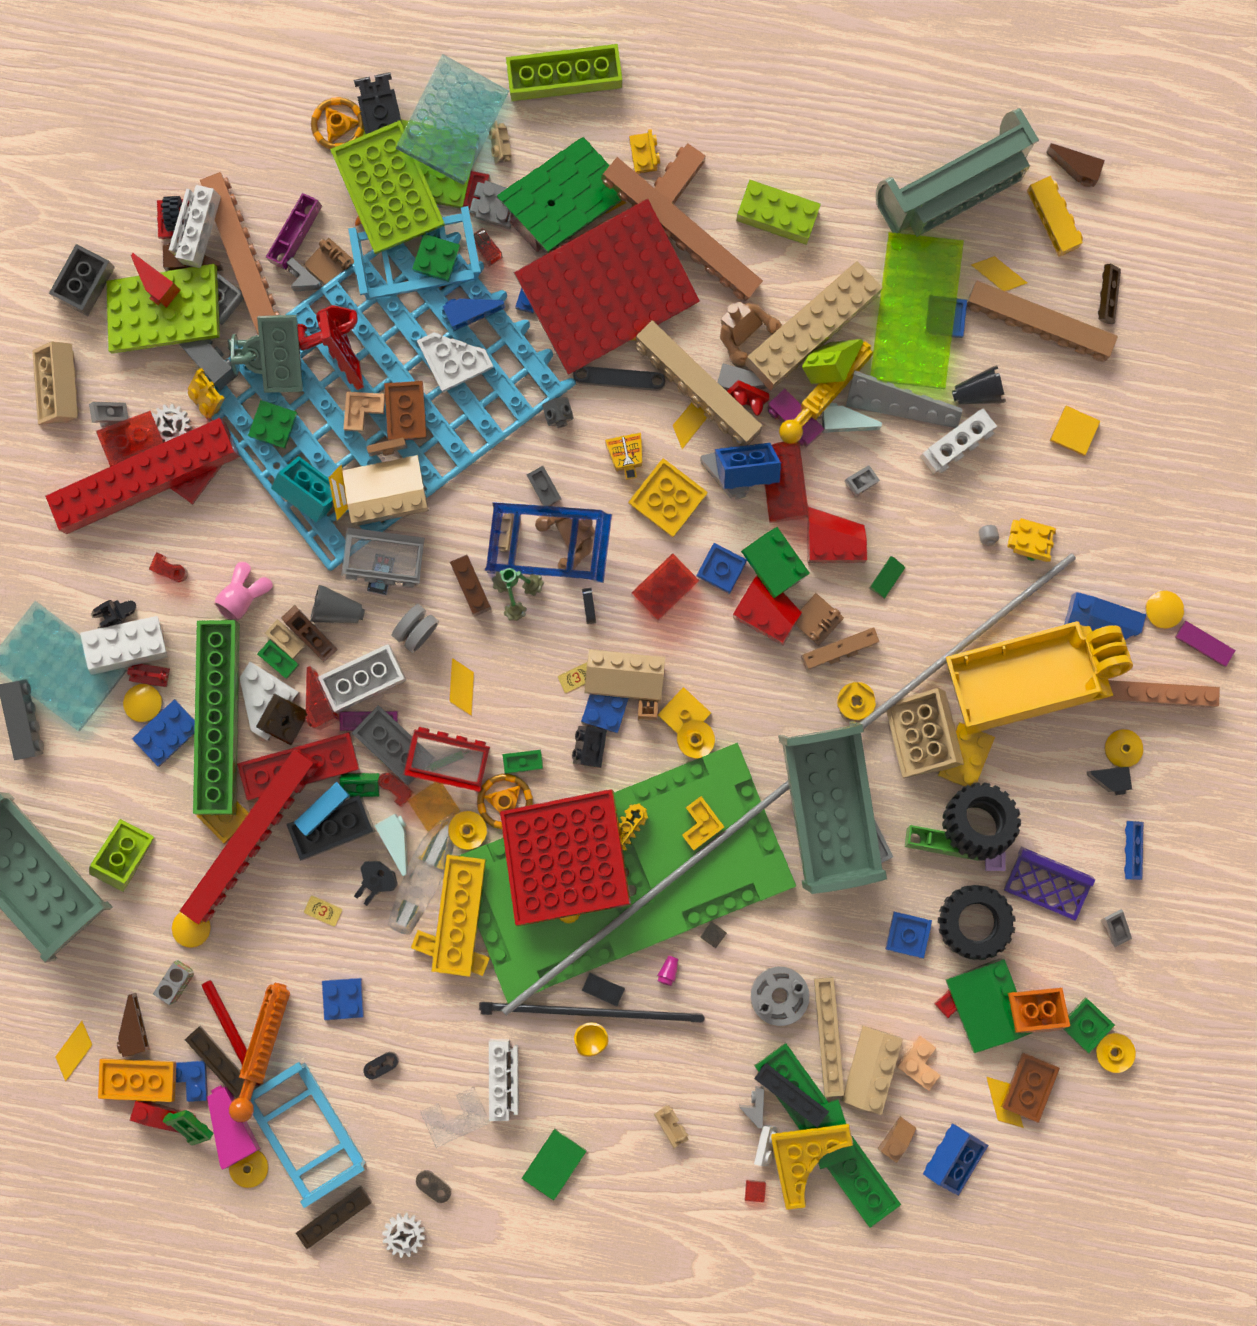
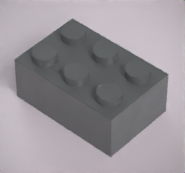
M76 244L49 294L55 300L89 316L115 267L109 260Z

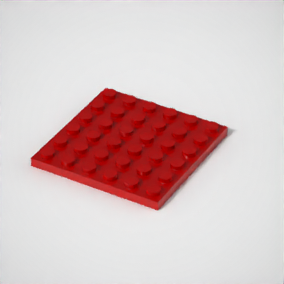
M613 789L500 811L515 926L518 927L631 905Z

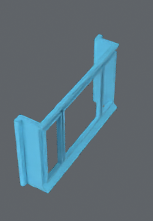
M468 206L461 207L462 214L442 217L445 225L463 222L472 268L471 270L452 272L449 282L428 277L393 284L388 251L385 250L382 252L388 285L369 288L361 241L369 239L366 232L358 233L356 227L349 228L360 295H365L366 300L478 280L477 273H481ZM443 226L439 228L440 237L447 241L445 227Z
M300 1062L294 1064L253 1090L250 1100L254 1106L253 1116L303 1197L300 1201L303 1208L365 1170L363 1167L366 1163L306 1063L302 1065ZM296 1073H299L308 1090L264 1117L254 1100ZM309 1095H312L339 1139L340 1144L296 1170L269 1126L268 1121ZM344 1148L354 1165L309 1192L300 1175Z

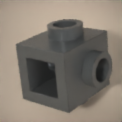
M568 397L553 398L542 404L548 426L565 427L568 425L567 422L574 419Z

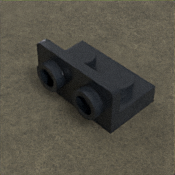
M578 726L575 733L576 744L572 752L573 764L601 768L607 730Z

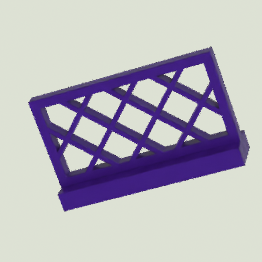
M1021 846L1004 891L1076 921L1091 886L1093 887L1096 879L1091 875ZM1021 861L1029 863L1031 871L1021 874L1019 871ZM1042 869L1046 870L1049 878L1039 882L1035 872ZM1033 873L1037 883L1026 887L1022 877ZM1059 877L1065 878L1067 886L1057 889L1053 880ZM1020 878L1024 888L1017 891L1011 889L1012 881ZM1051 881L1054 891L1044 894L1040 885ZM1078 884L1084 886L1083 893L1075 897L1071 887ZM1038 886L1041 896L1036 898L1030 897L1028 889ZM1069 888L1072 898L1062 902L1058 892ZM1056 893L1060 903L1051 906L1047 903L1045 897ZM1074 901L1076 909L1073 914L1065 911L1063 905Z

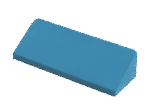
M336 782L294 823L305 836H308L350 795Z

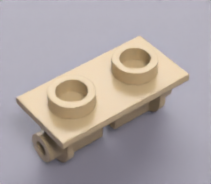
M495 121L488 130V137L492 143L491 155L494 157L495 164H497L501 159L504 162L510 161L512 154L510 143L503 144V141L509 140L507 127L504 123L497 124V121Z
M505 513L504 517H502L500 530L507 532L499 536L498 548L500 552L508 551L516 554V549L519 545L518 533L521 528V517L514 513Z
M665 1105L654 1116L674 1149L679 1144L689 1140L687 1137L688 1133H686L682 1124H677L679 1119L673 1111L674 1109L670 1108L669 1105Z

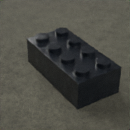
M360 795L344 801L308 836L301 832L294 821L286 824L300 861L376 832L363 797Z

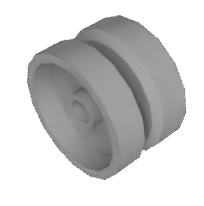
M416 604L405 614L391 634L398 642L406 639L404 647L412 653L425 643L439 624V621L434 616L428 615L425 617L426 610L419 604Z

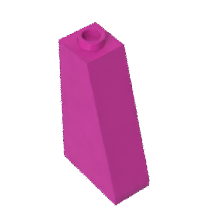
M220 1085L211 1090L212 1094L207 1096L219 1163L223 1170L261 1148L247 1121L238 1123L230 1117L229 1106L235 1100V1097L227 1087Z

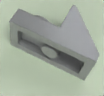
M291 258L287 262L290 267L288 271L298 278L291 285L293 291L319 290L322 287L321 283L295 259Z
M92 402L89 404L92 423H100L101 427L129 421L126 403Z
M867 466L845 479V484L856 498L880 480L872 468Z
M1122 909L1100 920L1107 929L1114 947L1132 939Z
M755 1086V1091L751 1092V1103H754V1106L739 1105V1107L758 1128H763L764 1087Z

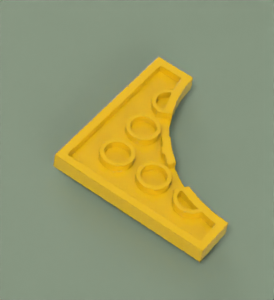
M849 1124L771 1134L786 1210L806 1207L805 1187L808 1176L824 1155L843 1147L853 1146Z

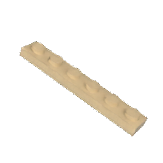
M834 977L814 978L824 1097L844 1096Z

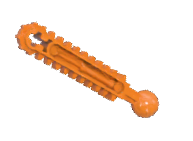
M275 982L274 985H269L265 991L244 1063L240 1070L239 1078L245 1079L239 1098L233 1100L229 1106L230 1117L238 1123L248 1121L254 1113V1106L250 1101L255 1084H262L290 997L287 986Z

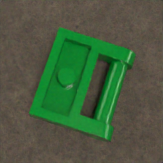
M187 1110L175 1114L168 1113L163 1119L167 1126L171 1125L184 1136L191 1146L211 1140L214 1134L208 1129L206 1124L201 1123L194 1117L193 1113Z

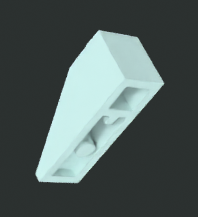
M831 403L822 413L823 433L880 430L882 427V422L845 406H838L837 403Z
M393 814L374 826L402 876H406L408 874L406 830L404 827L407 825L402 816L398 817L397 814Z

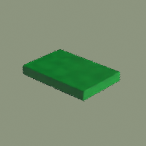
M838 1099L821 1105L829 1113L818 1128L846 1124ZM803 1117L806 1129L817 1128ZM854 1145L837 1149L830 1154L827 1153L819 1160V1168L823 1169L857 1157Z
M554 1128L521 1179L554 1201L587 1150Z

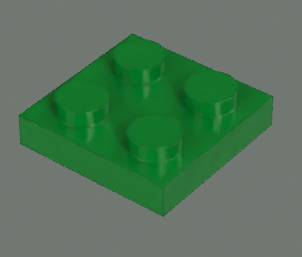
M424 234L412 270L449 282L461 246Z
M260 400L248 436L285 449L298 413Z
M1085 997L1068 1015L1070 1027L1063 1030L1087 1053H1090L1115 1024Z

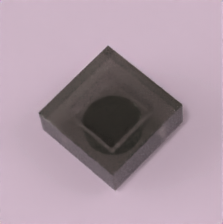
M711 921L700 937L714 948H717L727 932Z

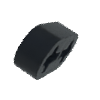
M584 588L582 593L587 624L596 623L592 588Z
M389 1051L368 1062L363 1069L365 1077L373 1080L393 1070L399 1063L398 1055ZM386 1056L394 1057L393 1066L390 1064L383 1066L382 1063L387 1060ZM369 1065H371L372 1067H376L377 1065L380 1066V1068L375 1071L376 1075H373V1073H368V1070L370 1069Z

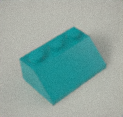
M299 456L278 472L271 487L273 491L316 523L334 505L329 478Z

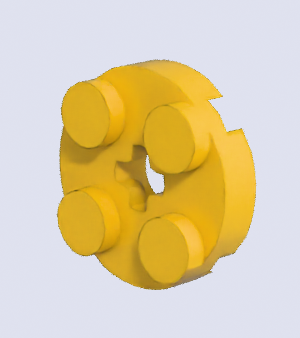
M849 683L838 693L837 707L841 714L850 720L859 721L864 719L875 709L874 692L865 683ZM859 696L861 698L859 700L861 705L853 706L852 697L856 698Z

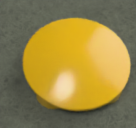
M1159 591L1153 594L1145 605L1148 619L1157 628H1172L1182 620L1184 615L1182 600L1178 595L1170 591Z
M138 684L131 687L123 700L125 713L137 722L151 721L158 715L162 706L161 695L153 686L148 684Z
M181 912L177 914L172 923L174 939L180 945L189 948L202 945L209 937L211 930L210 921L198 925Z

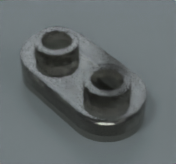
M423 1170L416 1177L417 1187L434 1201L444 1203L449 1200L452 1193L451 1187L436 1174L429 1170ZM427 1178L429 1183L423 1184L422 1179ZM443 1190L445 1195L439 1196L438 1191Z

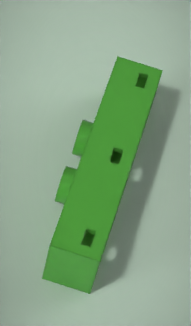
M910 825L906 830L905 847L970 859L967 854L961 855L958 853L959 849L957 847L953 848L950 845L952 841L950 838L946 839L944 834L946 831ZM912 834L919 835L921 839L919 844L910 842Z

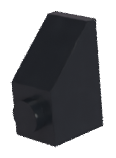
M1129 766L1087 771L1088 777L1106 791L1115 792V795L1127 794L1126 790H1132Z

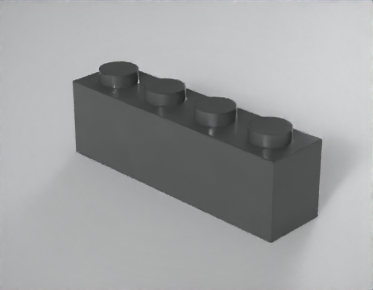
M211 339L180 343L179 345L200 368H203L204 373L220 390L238 376L234 374L231 361L229 359L225 361L222 358L224 356L222 351L217 346L215 348L211 346L213 343Z
M27 679L0 684V699L14 761L42 755L44 749L43 741L39 736L40 726L35 717V704L32 702L30 695L31 686Z

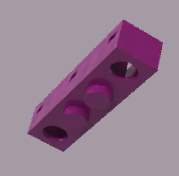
M304 193L301 194L266 255L271 264L284 270L288 268L287 262L296 254L322 208L319 200ZM311 205L312 208L310 212L308 213V215L305 214V208ZM285 253L281 262L278 261L277 257L280 254Z

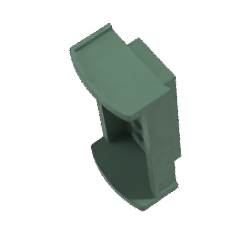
M1016 108L1008 112L1001 121L1000 135L901 189H899L893 177H888L879 182L876 188V205L893 235L895 236L911 226L916 237L1021 181L1030 167L1026 158L1034 144L1039 141L1023 111L1020 108Z
M854 721L849 722L850 726L787 737L785 735H778L779 743L783 745L804 880H801L802 887L811 894L843 890L887 879L886 871L882 869L863 750L861 733L864 732L863 724Z
M0 792V909L41 953L40 958L45 963L55 961L57 959L56 954L101 912L110 910L113 906L108 901L104 902L13 802L15 798L10 793Z

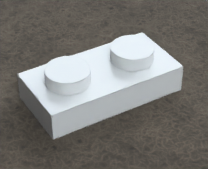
M763 1125L754 1162L755 1165L769 1166V1163H771L773 1159L771 1134L777 1133L778 1127Z

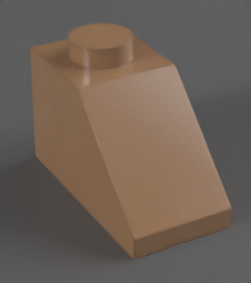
M900 1116L878 1149L897 1163L908 1148L916 1127Z

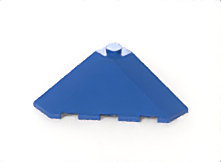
M1076 592L1071 596L1064 625L1078 621L1082 626H1090L1092 631L1105 626H1119L1126 640L1133 635L1135 637L1142 633L1146 614L1094 596Z

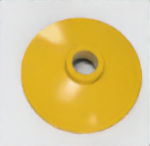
M688 721L680 727L677 733L679 749L690 758H702L708 755L714 747V732L703 721ZM696 737L697 743H693L691 738Z
M1127 729L1117 730L1107 738L1105 754L1108 760L1115 766L1131 767L1141 759L1143 743L1135 732ZM1125 744L1129 747L1127 752L1123 750Z
M463 811L452 818L449 823L448 833L454 845L461 849L470 850L483 843L487 834V827L484 819L479 814L473 811ZM464 827L469 828V834L463 832Z
M1112 1033L1106 1035L1098 1043L1096 1056L1104 1069L1113 1073H1120L1132 1066L1136 1051L1134 1044L1128 1037L1119 1033ZM1112 1049L1117 1050V1054L1115 1056H1112L1111 1054Z
M258 1150L230 1166V1176L241 1187H255L266 1178L268 1161L264 1154ZM249 1166L251 1171L245 1172L244 1167Z

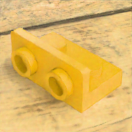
M648 129V133L629 136L634 171L637 174L657 171V164H660L659 152L655 153L654 146H657L656 134L652 135V129Z

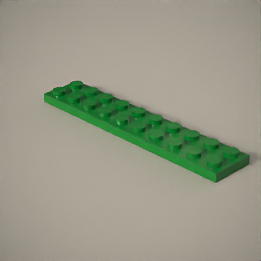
M786 1042L754 1065L759 1072L764 1064L767 1063L820 1105L828 1103ZM778 1098L798 1128L806 1130L803 1117ZM852 1136L857 1157L829 1166L827 1169L869 1228H871L898 1208L901 1203Z

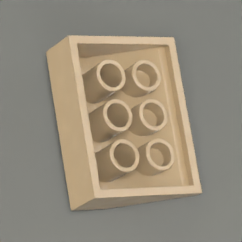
M418 455L343 470L350 520L354 527L429 511Z
M936 688L901 699L887 710L902 778L943 771L964 765L946 691Z

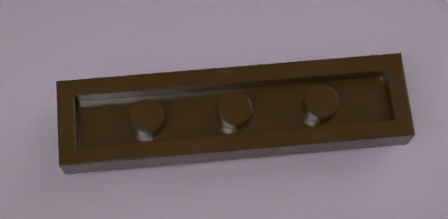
M199 1026L184 1040L237 1098L241 1093L245 1080L239 1078L240 1069L208 1033Z
M360 1186L297 1231L296 1235L304 1247L308 1249L370 1205L372 1201L363 1187Z

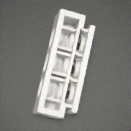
M196 185L194 193L190 189L185 191L169 251L183 265L200 268L221 198L213 188Z
M981 409L929 447L920 457L933 474L938 471L941 474L949 468L948 464L954 460L956 463L965 456L963 452L968 449L970 451L974 450L980 445L978 441L982 438L987 440L995 434L993 430L997 426L986 411ZM972 428H976L979 434L973 433ZM957 439H961L964 445H959ZM941 450L947 451L949 457L942 455Z
M490 1039L489 1121H509L510 1111H514V1115L519 1113L518 1045L510 1048V1039ZM508 1052H511V1068H508ZM508 1072H511V1088L508 1087ZM509 1091H511V1108L508 1107Z

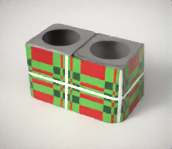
M179 960L174 961L153 995L168 1005L177 1002L194 975L193 969ZM175 968L183 972V979L180 982H173L170 979V972ZM164 985L170 986L173 990L172 996L168 999H164L159 995V989Z

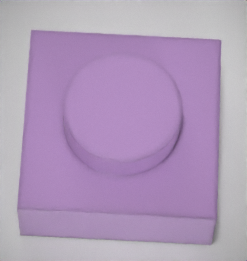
M1004 852L991 860L987 858L985 860V871H1006V853Z

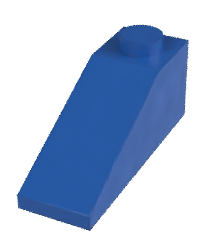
M451 299L443 306L453 332L505 309L503 300Z

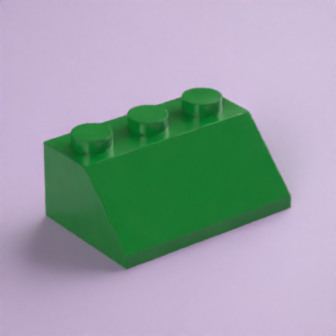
M778 527L767 532L741 551L773 598L790 589L810 574Z

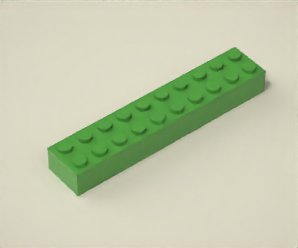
M236 620L197 621L193 814L236 815L240 624Z

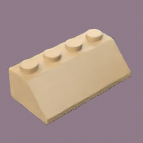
M51 341L32 350L38 424L64 423L77 419L79 410L76 401V372L74 369L72 344Z
M589 649L584 694L661 701L665 657Z
M862 1025L842 1102L882 1115L903 1038Z

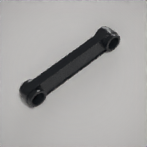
M583 366L573 372L574 380L578 384L658 391L663 389L666 382L664 375L658 372ZM583 371L587 376L584 379H579L576 376L577 373ZM654 378H660L662 380V383L660 385H654L652 383V380Z

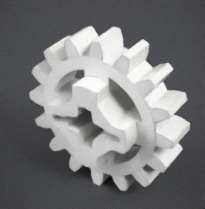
M164 404L163 410L156 408L157 415L152 413L151 416L154 420L149 421L153 425L149 430L155 432L153 437L155 439L159 438L158 442L161 444L192 429L187 424L191 422V419L185 418L188 413L186 411L182 412L180 406L175 409L173 404L170 405V408ZM174 413L173 416H168L167 414ZM166 420L172 423L174 430L169 428ZM168 434L174 435L172 437H166Z
M398 1213L396 1220L391 1217V1224H385L384 1227L388 1230L382 1232V1235L387 1236L383 1243L389 1244L386 1248L387 1250L393 1249L392 1255L399 1252L400 1258L403 1257L404 1253L410 1257L411 1251L417 1253V1246H423L420 1240L425 1239V1235L421 1234L425 1227H419L422 1221H414L415 1215L408 1218V1213H405L404 1217ZM406 1223L411 1224L413 1227L407 1226ZM397 1224V1232L391 1234L392 1228ZM402 1231L404 1234H409L406 1239L403 1236H399ZM417 1236L416 1242L411 1246V1238Z

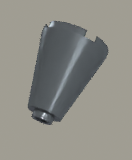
M319 585L310 621L314 623H358L359 620H363L365 609H362V604L325 586Z

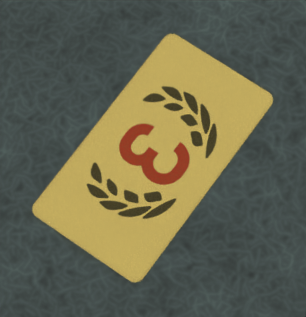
M587 662L558 676L565 693L585 684Z
M313 895L310 897L304 910L305 914L331 926L336 925L342 912L341 908Z

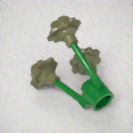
M507 568L504 571L496 572V576L492 577L493 588L498 589L499 593L506 591L509 594L511 603L505 607L504 615L508 617L509 621H518L525 617V612L527 611V608L521 602H515L512 587L518 583L520 578L525 581L522 585L523 589H525V594L535 596L537 592L540 593L542 591V586L544 585L541 575L532 573L530 577H525L520 571L515 572L514 569Z

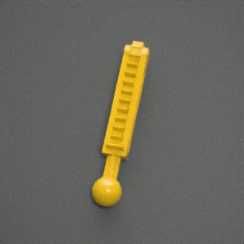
M866 341L863 342L844 381L819 383L802 402V411L794 420H786L781 424L779 435L783 442L793 444L801 439L803 435L802 427L811 417L816 420L852 380L854 371L859 372L871 359L873 351L870 349V344Z
M639 803L629 805L630 807L625 810L626 817H620L622 823H619L622 849L624 851H627L626 844H632L630 838H636L634 832H640L639 826L645 825L646 820L649 818L647 809ZM640 811L639 814L641 815V818H635V820L633 821L635 825L633 826L628 821L630 820L632 822V820L634 819V816L632 815L633 812L638 813ZM580 915L560 918V920L564 923H573L579 919Z

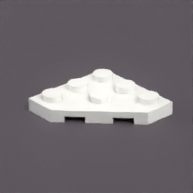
M435 332L417 340L442 393L494 368L486 350L483 348L474 347L465 342L441 336V334Z
M249 662L240 676V683L250 729L269 741L271 735L261 731L256 725L273 694H277L293 703L299 692L252 662Z

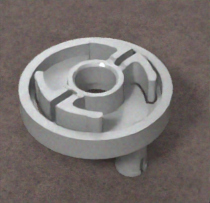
M782 966L771 967L764 970L755 979L750 994L751 1004L756 1014L763 1021L775 1026H786L796 1022L804 1015L809 1004V989L805 980L796 971ZM778 988L784 989L787 993V998L783 1003H776L772 998L773 992Z

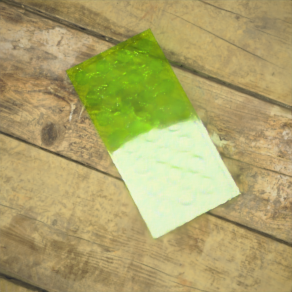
M888 233L882 279L883 289L880 294L870 376L885 383L937 389L946 388L964 240Z

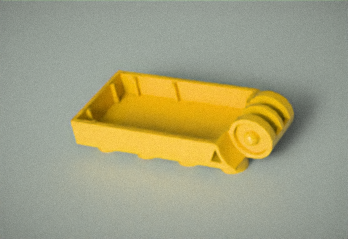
M1078 621L946 657L947 668L968 735L1111 697L1113 693L1108 679L1123 675L1133 668V663L1119 626H1105L1092 631L1090 626H1082Z

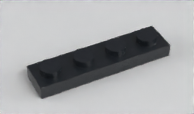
M767 1063L764 1064L754 1078L817 1128L829 1113L827 1109Z

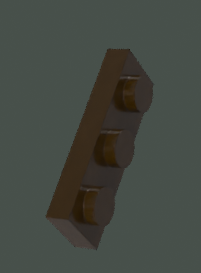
M1111 263L1104 264L1102 290L1100 291V308L1098 310V319L1107 324H1115L1121 269Z

